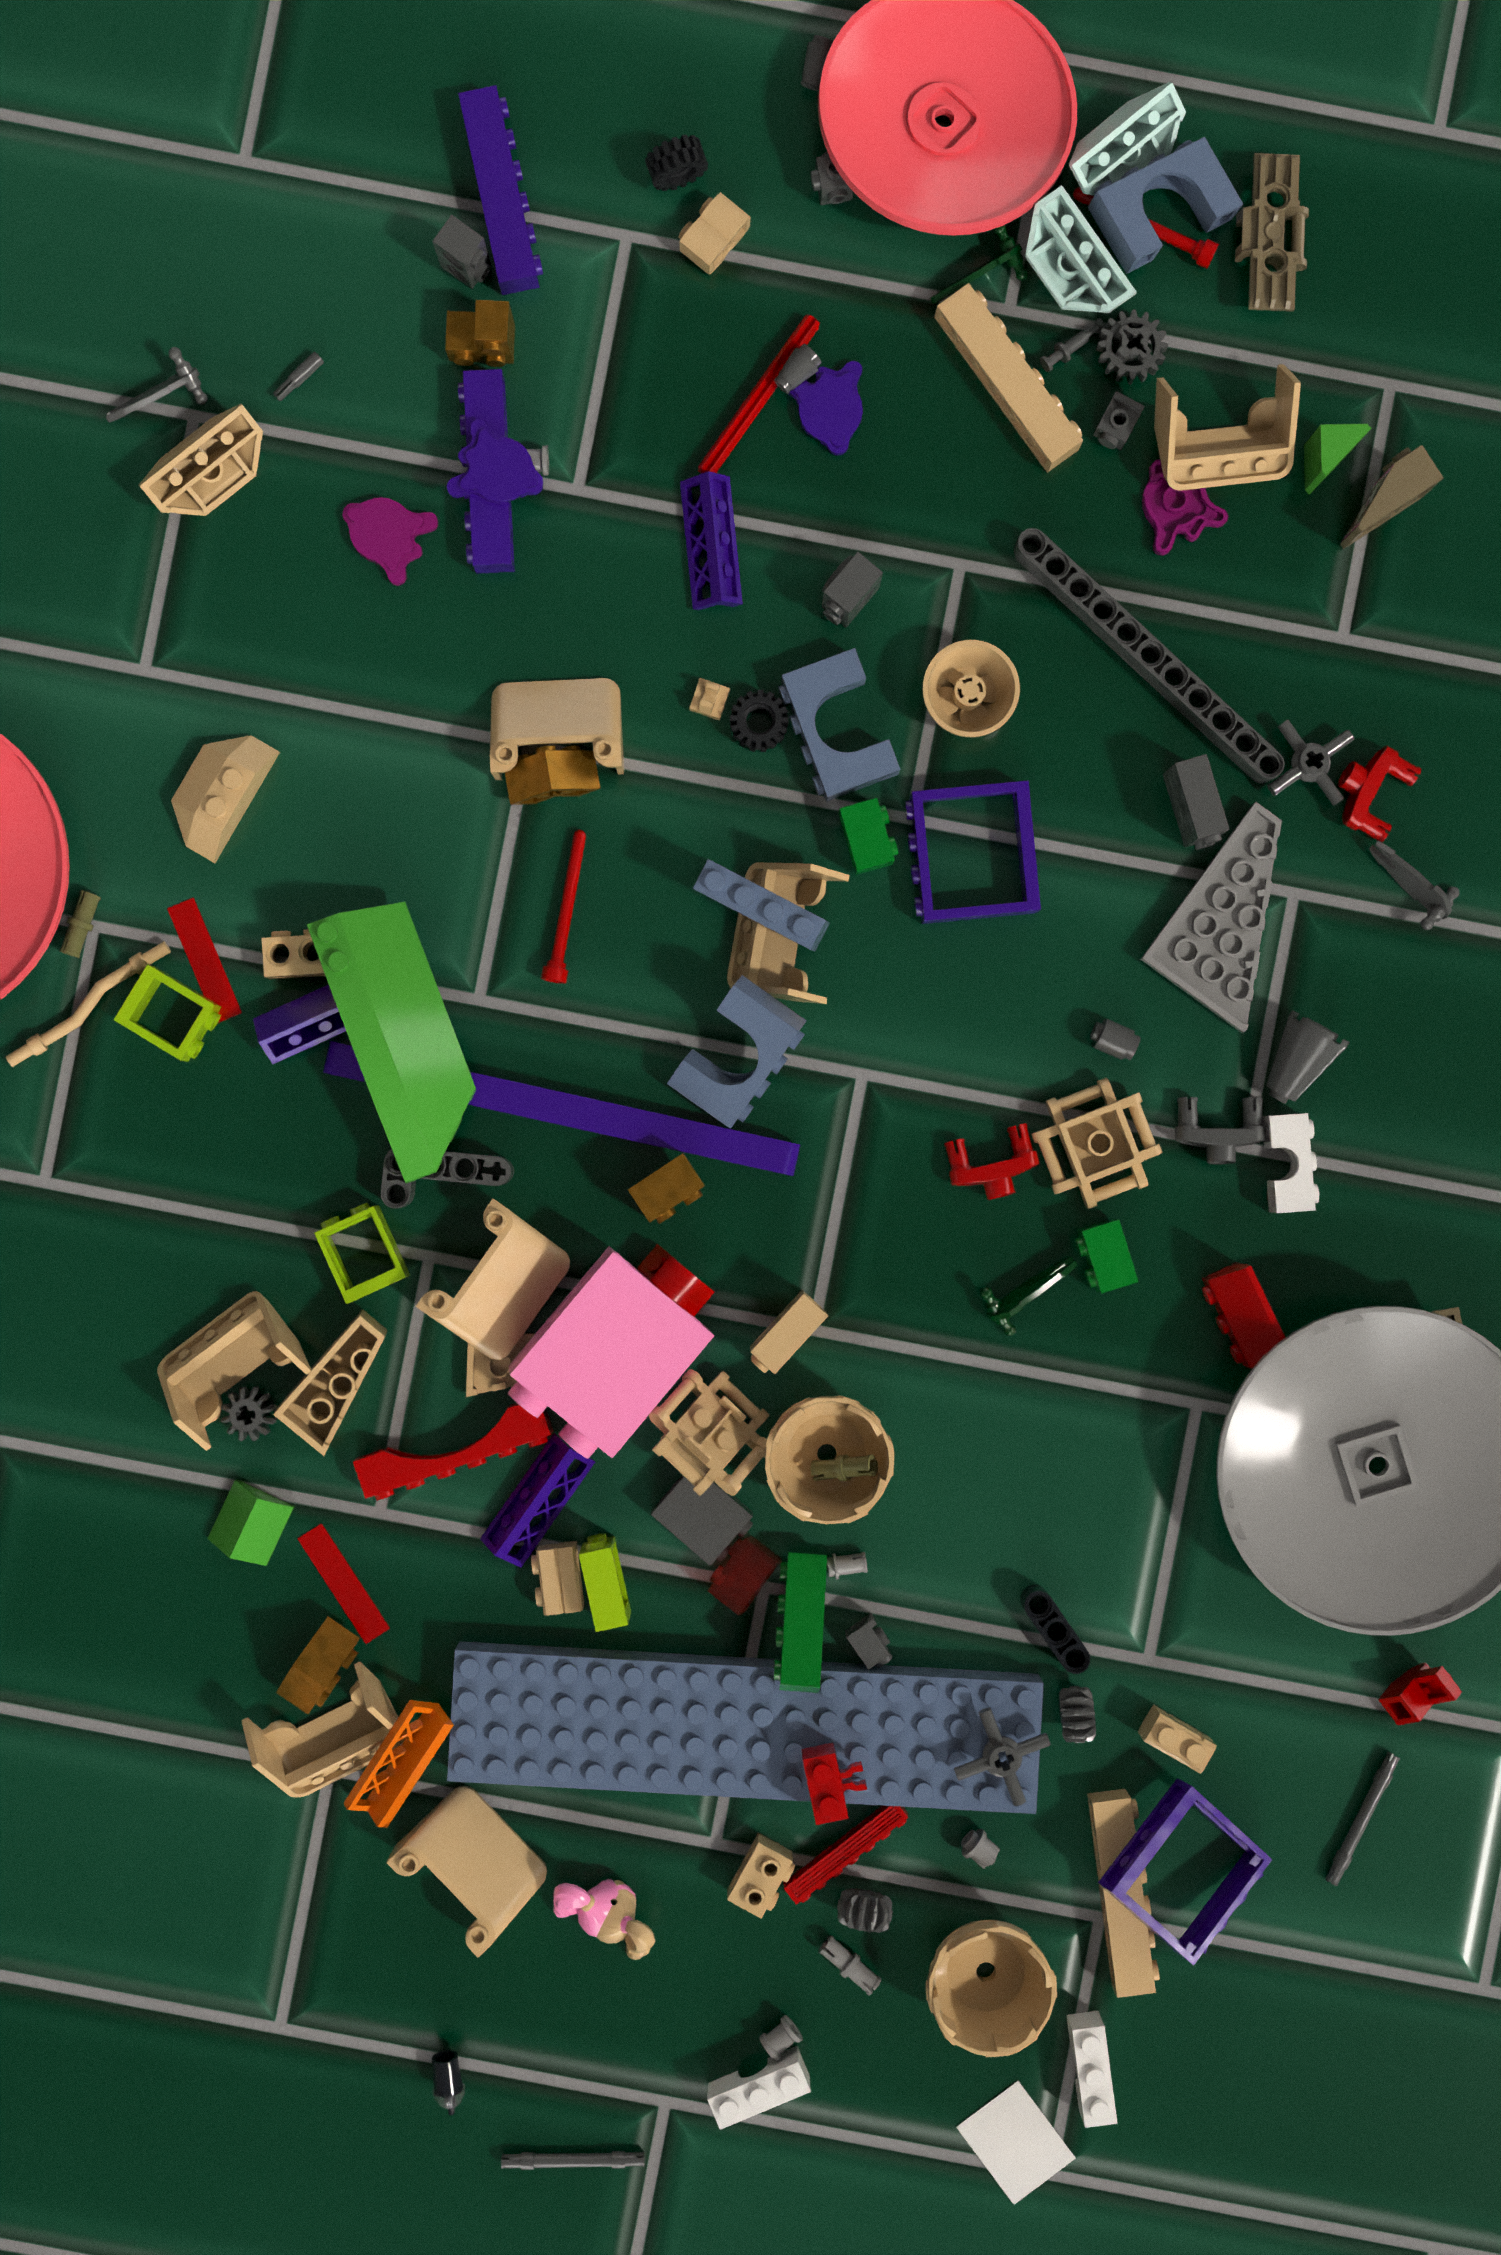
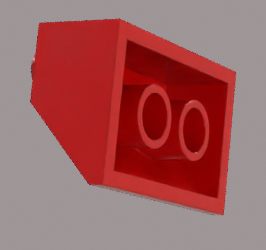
M1235 1262L1202 1278L1205 1287L1201 1289L1210 1306L1214 1304L1219 1316L1215 1317L1218 1327L1224 1335L1228 1333L1233 1343L1232 1346H1229L1234 1360L1237 1364L1242 1363L1243 1366L1251 1369L1277 1343L1282 1341L1285 1335L1252 1266Z

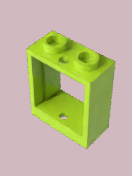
M147 964L114 1018V1021L180 1061L189 1062L190 1058L195 1059L204 1046V1042L201 1040L207 1030L212 1031L218 1024L221 1017L218 1012L221 1006L159 968ZM161 982L203 1007L179 1048L137 1023Z
M367 1202L350 1210L352 1216L340 1221L339 1216L320 1223L322 1230L314 1233L346 1304L411 1276L379 1205L370 1207ZM372 1217L395 1268L353 1286L331 1235Z
M606 1533L587 1537L588 1542L582 1544L579 1559L595 1631L599 1632L626 1626L629 1624L631 1608L615 1536L607 1537Z

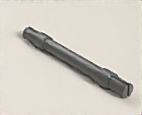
M1387 1752L1380 1769H1377L1372 1779L1373 1783L1341 1848L1337 1850L1333 1864L1327 1877H1325V1880L1331 1882L1334 1886H1338L1345 1869H1348L1354 1850L1385 1788L1388 1787L1393 1777L1392 1773L1400 1758L1394 1756L1391 1752Z
M645 2151L549 2154L521 2152V2154H502L501 2169L521 2168V2170H534V2168L612 2167V2169L634 2166L645 2167Z

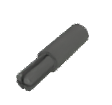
M314 351L287 376L288 379L273 392L277 400L282 401L290 392L307 380L324 363L321 357Z

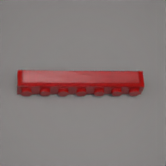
M880 1806L793 1874L787 1883L783 1882L784 1890L796 1905L800 1902L804 1903L811 1897L812 1892L825 1887L830 1878L839 1876L843 1872L844 1867L857 1862L862 1853L871 1851L875 1847L876 1842L889 1837L890 1831L896 1827L900 1828L903 1826L908 1818L906 1809L900 1806Z

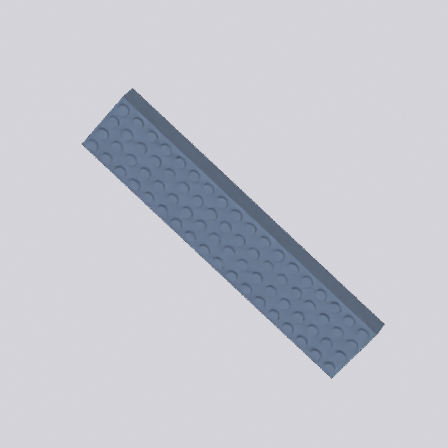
M459 1641L454 1655L451 1721L454 1726L450 1730L447 1781L811 1802L801 1749L834 1742L840 1769H845L854 1762H862V1772H855L850 1778L843 1780H865L867 1790L863 1791L845 1790L846 1804L1036 1814L1040 1750L1022 1756L1021 1766L1015 1772L1026 1802L1020 1806L1013 1805L1003 1777L994 1776L986 1770L958 1781L954 1768L982 1757L983 1749L989 1741L978 1713L984 1708H991L1001 1736L1009 1737L1016 1743H1020L1040 1735L1044 1683L1039 1674L891 1665H884L880 1668L873 1666L868 1670L865 1664L822 1662L819 1693L779 1690V1681L773 1680L774 1661L781 1659ZM1005 1751L998 1753L1000 1762L1007 1760Z

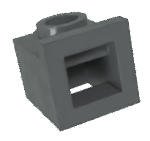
M1116 391L1093 436L1097 437L1099 443L1107 448L1122 450L1145 406ZM1114 418L1123 422L1124 424H1116L1114 422Z
M869 1613L845 1630L846 1638L868 1670L873 1666H876V1668L884 1666L893 1657L886 1646L891 1642L880 1626L876 1629L874 1628L877 1623L872 1613Z

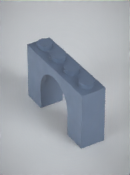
M1205 137L1195 142L1187 140L1179 145L1172 154L1166 156L1162 153L1153 158L1148 163V166L1140 170L1138 167H1134L1127 171L1120 180L1114 183L1106 181L1094 191L1095 196L1090 202L1088 209L1126 274L1153 261L1163 246L1144 212L1142 200L1145 192L1164 188L1180 194L1190 205L1205 233L1231 221L1242 207L1243 202Z
M855 648L783 674L781 679L782 685L778 686L783 704H790L793 716L789 717L795 735L801 733L805 745L800 748L806 765L812 764L816 776L812 777L818 796L824 795L826 802L897 776L901 770L889 739L859 751L840 752L827 746L817 733L815 716L820 706L831 697L865 685L866 676Z
M709 859L693 887L694 890L814 952L830 924L823 918Z
M743 975L730 989L717 1011L752 1037L758 1050L757 1067L747 1073H730L722 1070L692 1049L667 1083L730 1129L737 1119L742 1123L745 1121L754 1108L749 1102L754 1095L760 1099L771 1084L766 1078L771 1071L776 1075L788 1059L783 1056L784 1052L788 1047L793 1050L797 1047L805 1035L800 1030L807 1021Z

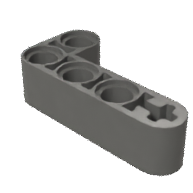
M391 1149L387 1152L384 1159L381 1199L385 1205L396 1209L406 1207L413 1201L416 1180L405 1183L401 1171L394 1166L393 1160L395 1156ZM445 1151L439 1172L420 1179L499 1186L508 1183L512 1179L514 1167L507 1158L500 1156ZM465 1158L469 1159L474 1166L473 1173L469 1177H463L458 1172V1164ZM481 1159L485 1160L483 1167H496L497 1162H500V1167L506 1169V1174L501 1175L499 1181L496 1180L495 1174L482 1173L483 1180L479 1179L482 1171ZM396 1184L401 1185L406 1194L405 1199L400 1203L393 1201L390 1196V1191Z

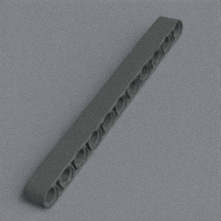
M1035 528L1026 529L1020 534L1014 547V555L1017 561L1244 773L1260 784L1269 783L1282 773L1285 764L1282 755L1042 531ZM1032 541L1037 545L1038 551L1028 553L1023 548L1022 543ZM1048 563H1056L1061 568V574H1050L1047 571L1046 565ZM1070 586H1081L1084 589L1085 596H1074L1070 592ZM1094 607L1105 608L1108 612V618L1099 619L1096 617L1093 611ZM1121 628L1127 629L1131 633L1132 640L1128 642L1121 640L1118 637L1117 630ZM1148 650L1152 652L1155 656V663H1146L1141 657V651ZM1172 672L1176 674L1179 684L1176 686L1168 684L1165 680V673ZM1189 694L1198 695L1202 700V707H1193L1189 703ZM1213 716H1220L1224 719L1226 724L1225 730H1219L1214 727L1212 722ZM1237 738H1244L1248 742V752H1242L1237 748ZM1262 759L1271 763L1273 768L1271 774H1266L1260 769V761Z

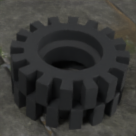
M682 135L680 139L676 136L668 143L665 140L661 142L662 146L652 148L653 152H648L647 158H645L654 187L657 190L662 189V191H667L669 188H671V191L677 190V186L685 187L687 186L686 183L697 181L696 177H702L704 171L708 169L707 166H709L700 140L695 135H690L689 137Z
M758 690L756 693L749 691L746 696L738 698L736 705H733L730 715V727L734 739L738 740L743 748L747 747L752 752H755V750L766 752L769 748H775L784 739L788 728V711L786 706H783V701L779 697H774V693H763V690ZM754 710H764L771 716V727L764 733H755L747 726V717Z

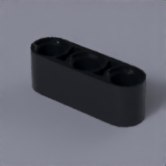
M1039 1585L1026 1587L1022 1591L1020 1602L1035 1627L1068 1672L1072 1674L1084 1672L1090 1664V1654L1048 1592ZM1036 1595L1043 1596L1045 1602L1041 1608H1029V1602L1032 1597ZM1059 1622L1063 1624L1060 1634L1056 1636L1047 1634L1048 1627L1052 1623ZM1070 1650H1081V1656L1076 1662L1066 1661V1655Z

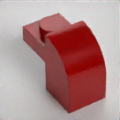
M658 1244L637 1268L655 1286L693 1317L714 1294L710 1287Z
M1425 1662L1412 1667L1394 1680L1378 1700L1397 1725L1420 1722L1432 1705L1455 1701L1462 1691L1443 1666L1430 1668Z

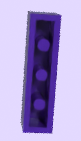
M329 984L253 1018L258 1043L272 1064L346 1032Z

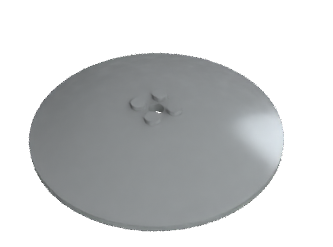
M1369 1306L1353 1308L1317 1319L1288 1335L1258 1361L1239 1387L1227 1411L1217 1451L1216 1479L1218 1498L1231 1539L1242 1559L1271 1593L1289 1607L1326 1626L1353 1633L1391 1636L1421 1632L1455 1621L1483 1605L1501 1590L1500 1349L1465 1325L1436 1313L1402 1306ZM1375 1457H1383L1386 1462L1385 1468L1380 1473H1372L1369 1470V1463Z

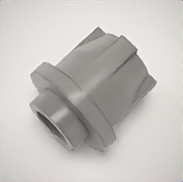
M983 1829L969 1831L961 1842L963 1847L962 1855L967 1859H973L983 1869L996 1861L995 1859L1000 1851V1848L987 1838V1833Z

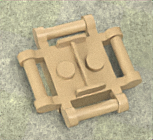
M1103 1078L1097 1081V1085L1058 1100L1055 1097L1046 1100L1047 1109L1055 1125L1034 1132L1031 1135L1034 1143L1038 1142L1054 1183L1051 1185L1054 1194L1079 1186L1084 1204L1087 1209L1097 1206V1202L1135 1187L1141 1189L1148 1186V1180L1141 1162L1163 1152L1160 1144L1155 1143L1140 1104L1143 1102L1140 1092L1117 1101L1109 1080ZM1101 1096L1103 1097L1105 1106L1065 1121L1063 1111ZM1128 1108L1144 1147L1140 1151H1138L1124 1115L1123 1109ZM1056 1135L1060 1137L1074 1176L1068 1179L1064 1176L1050 1140L1051 1137ZM1130 1167L1132 1175L1092 1190L1090 1182Z
M689 1369L682 1376V1382L660 1407L656 1406L649 1414L652 1423L664 1433L652 1451L658 1457L662 1455L693 1484V1490L699 1496L710 1487L713 1481L727 1494L735 1496L742 1488L741 1483L758 1462L763 1457L765 1458L764 1449L767 1439L760 1437L755 1431L765 1422L770 1414L763 1408L760 1410L728 1380L730 1376L724 1370L707 1386L699 1373ZM720 1389L727 1397L719 1398L715 1393ZM692 1391L697 1397L679 1418L673 1422L669 1415ZM729 1399H731L743 1412H741ZM746 1415L751 1419L748 1424L744 1422ZM746 1443L752 1451L731 1475L727 1474L723 1469Z

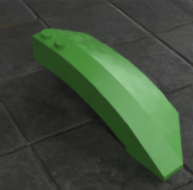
M400 902L337 913L307 924L344 1027L405 1183L436 1173L441 1165L442 1157L462 1121L465 1109L476 1092V1087L406 903Z

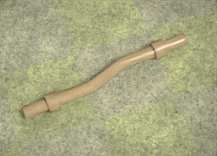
M163 941L143 954L139 952L130 957L127 964L94 984L71 1017L41 1035L36 1033L26 1040L25 1045L6 1055L8 1063L14 1067L32 1055L38 1056L49 1049L48 1045L83 1024L106 991L136 973L138 975L142 974L147 964L151 965L171 952L169 946Z

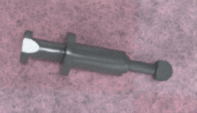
M1098 318L1095 320V326L1088 331H1080L1065 343L1057 342L1054 345V353L1048 357L1042 356L1040 358L1042 368L1046 372H1050L1053 369L1052 365L1059 360L1063 363L1069 362L1071 359L1070 355L1085 345L1092 334L1104 328L1103 320Z

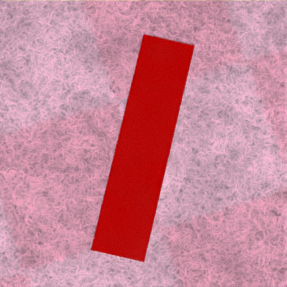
M194 897L167 908L203 996L221 1006L218 1012L221 1015L219 1022L241 1014L242 1011Z
M319 1524L299 1537L298 1541L365 1644L389 1630L390 1627L323 1524Z

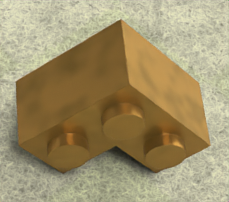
M476 300L475 312L447 311L445 350L449 361H454L455 364L461 366H470L473 362H484L491 367H503L505 363L514 364L515 323L509 301Z
M555 746L539 747L536 749L537 754L519 755L515 767L505 772L510 805L537 804L553 797L582 796L601 789L593 750H580V746H569L561 750H556Z
M682 1153L628 1189L649 1223L656 1219L660 1224L676 1213L673 1207L684 1201L687 1206L703 1196L700 1189L705 1185L684 1153Z
M327 1617L295 1661L276 1693L306 1714L310 1713L315 1704L321 1708L341 1678L336 1674L340 1667L348 1669L358 1654L354 1647L360 1638L330 1617Z

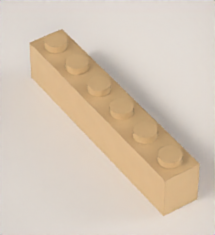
M968 283L937 305L934 318L1048 473L1079 450L1083 442L1081 429L1076 422L1067 419L1062 412L1063 406L1058 397L1054 394L1050 395L1043 386L1044 379L1039 371L1035 368L1031 369L1027 364L1025 353L1017 342H1011L1006 335V327L998 316L993 317L987 309V301L979 290L974 291Z
M1126 1789L1087 1793L1098 1882L1137 1832L1135 1831L1134 1819H1139L1137 1801L1135 1798L1131 1799ZM1144 1869L1126 1894L1151 1915L1148 1895H1143L1142 1884L1147 1883L1146 1869ZM1099 1884L1111 1985L1117 1998L1156 1993L1155 1981L1160 1979L1156 1959L1152 1960L1150 1950V1948H1155L1154 1933Z

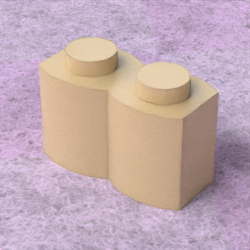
M721 192L714 199L709 197L700 208L699 214L701 216L694 223L689 221L679 234L681 239L679 241L680 252L708 275L716 270L729 251L737 245L750 228L751 217Z

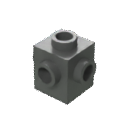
M825 152L820 157H816L815 170L810 171L812 189L813 192L818 191L820 205L838 204L852 200L853 191L839 175L828 152Z

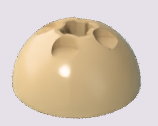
M963 640L946 646L931 660L923 680V698L930 716L941 728L961 737L974 738L985 736L999 729L1012 716L1020 695L1018 673L1010 658L996 646L979 640Z

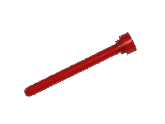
M1080 187L1076 188L1073 192L1074 199L1089 206L1094 197L1093 195L1084 194ZM1148 219L1160 240L1192 254L1191 258L1196 260L1197 265L1208 269L1219 246L1218 243L1210 239L1206 241L1200 239L1197 242Z
M576 830L573 835L551 960H547V965L543 966L541 979L559 984H566L568 970H566V963L563 962L586 841V833L583 830Z

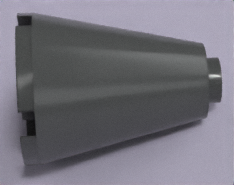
M1294 1010L1291 1011L1266 1085L1271 1089L1269 1095L1284 1104L1287 1103L1288 1099L1295 1102L1350 1043L1346 1039H1343L1341 1043L1337 1042L1338 1034L1308 1017L1306 1019L1302 1017L1299 1021L1296 1019L1299 1013Z

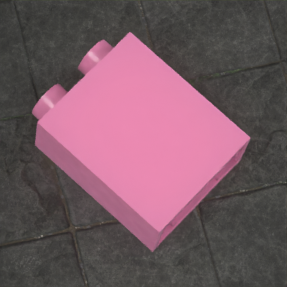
M608 1246L510 1363V1376L517 1380V1382L508 1391V1394L521 1407L537 1418L548 1406L567 1421V1424L558 1435L583 1457L589 1459L599 1447L608 1456L613 1458L711 1341L714 1334Z

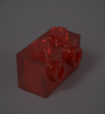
M753 1536L747 1537L744 1540L739 1538L728 1552L731 1559L726 1566L720 1565L709 1579L713 1584L708 1592L737 1615L744 1613L782 1561L778 1555Z

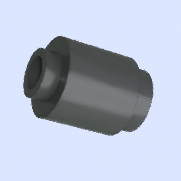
M1105 1018L1102 1023L1096 1022L1089 1039L1093 1041L1092 1047L1120 1060L1123 1058L1131 1060L1139 1046L1141 1037L1134 1034V1030Z

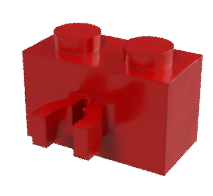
M834 1742L801 1749L816 1825L849 1819L844 1791L847 1789L863 1791L867 1790L865 1780L843 1779L850 1778L855 1772H862V1762H854L847 1768L840 1769Z

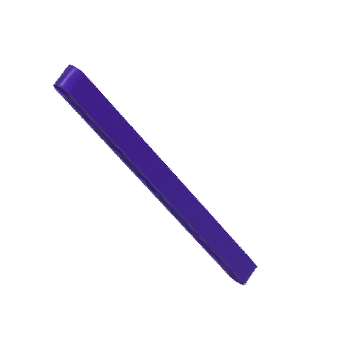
M330 1041L323 1073L365 1082L352 1046ZM470 1072L476 1092L468 1105L794 1176L800 1144Z

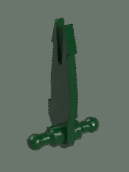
M1005 225L994 229V233L1000 240L999 247L1002 253L930 297L932 303H937L1005 261L1009 267L1014 269L1016 278L1019 281H1025L1028 278V271L1022 264L1023 257L1020 253L1023 249L1020 243L1016 244L1014 238L1008 236Z
M1069 1256L1053 1264L1052 1267L1012 1290L1002 1300L994 1297L991 1288L983 1287L980 1291V1296L987 1302L988 1318L991 1321H995L997 1325L1002 1326L1005 1335L1013 1336L1016 1333V1328L1009 1321L1010 1318L1023 1310V1306L1041 1295L1062 1277L1065 1278L1078 1266L1077 1262Z

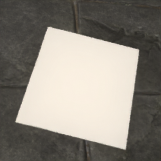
M1019 2081L1015 2082L956 2127L1014 2205L1076 2159Z

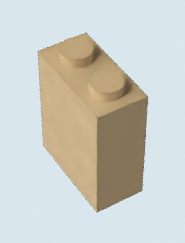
M801 1290L750 1346V1352L753 1354L751 1361L762 1372L766 1373L770 1370L776 1374L823 1323L828 1314L808 1294Z

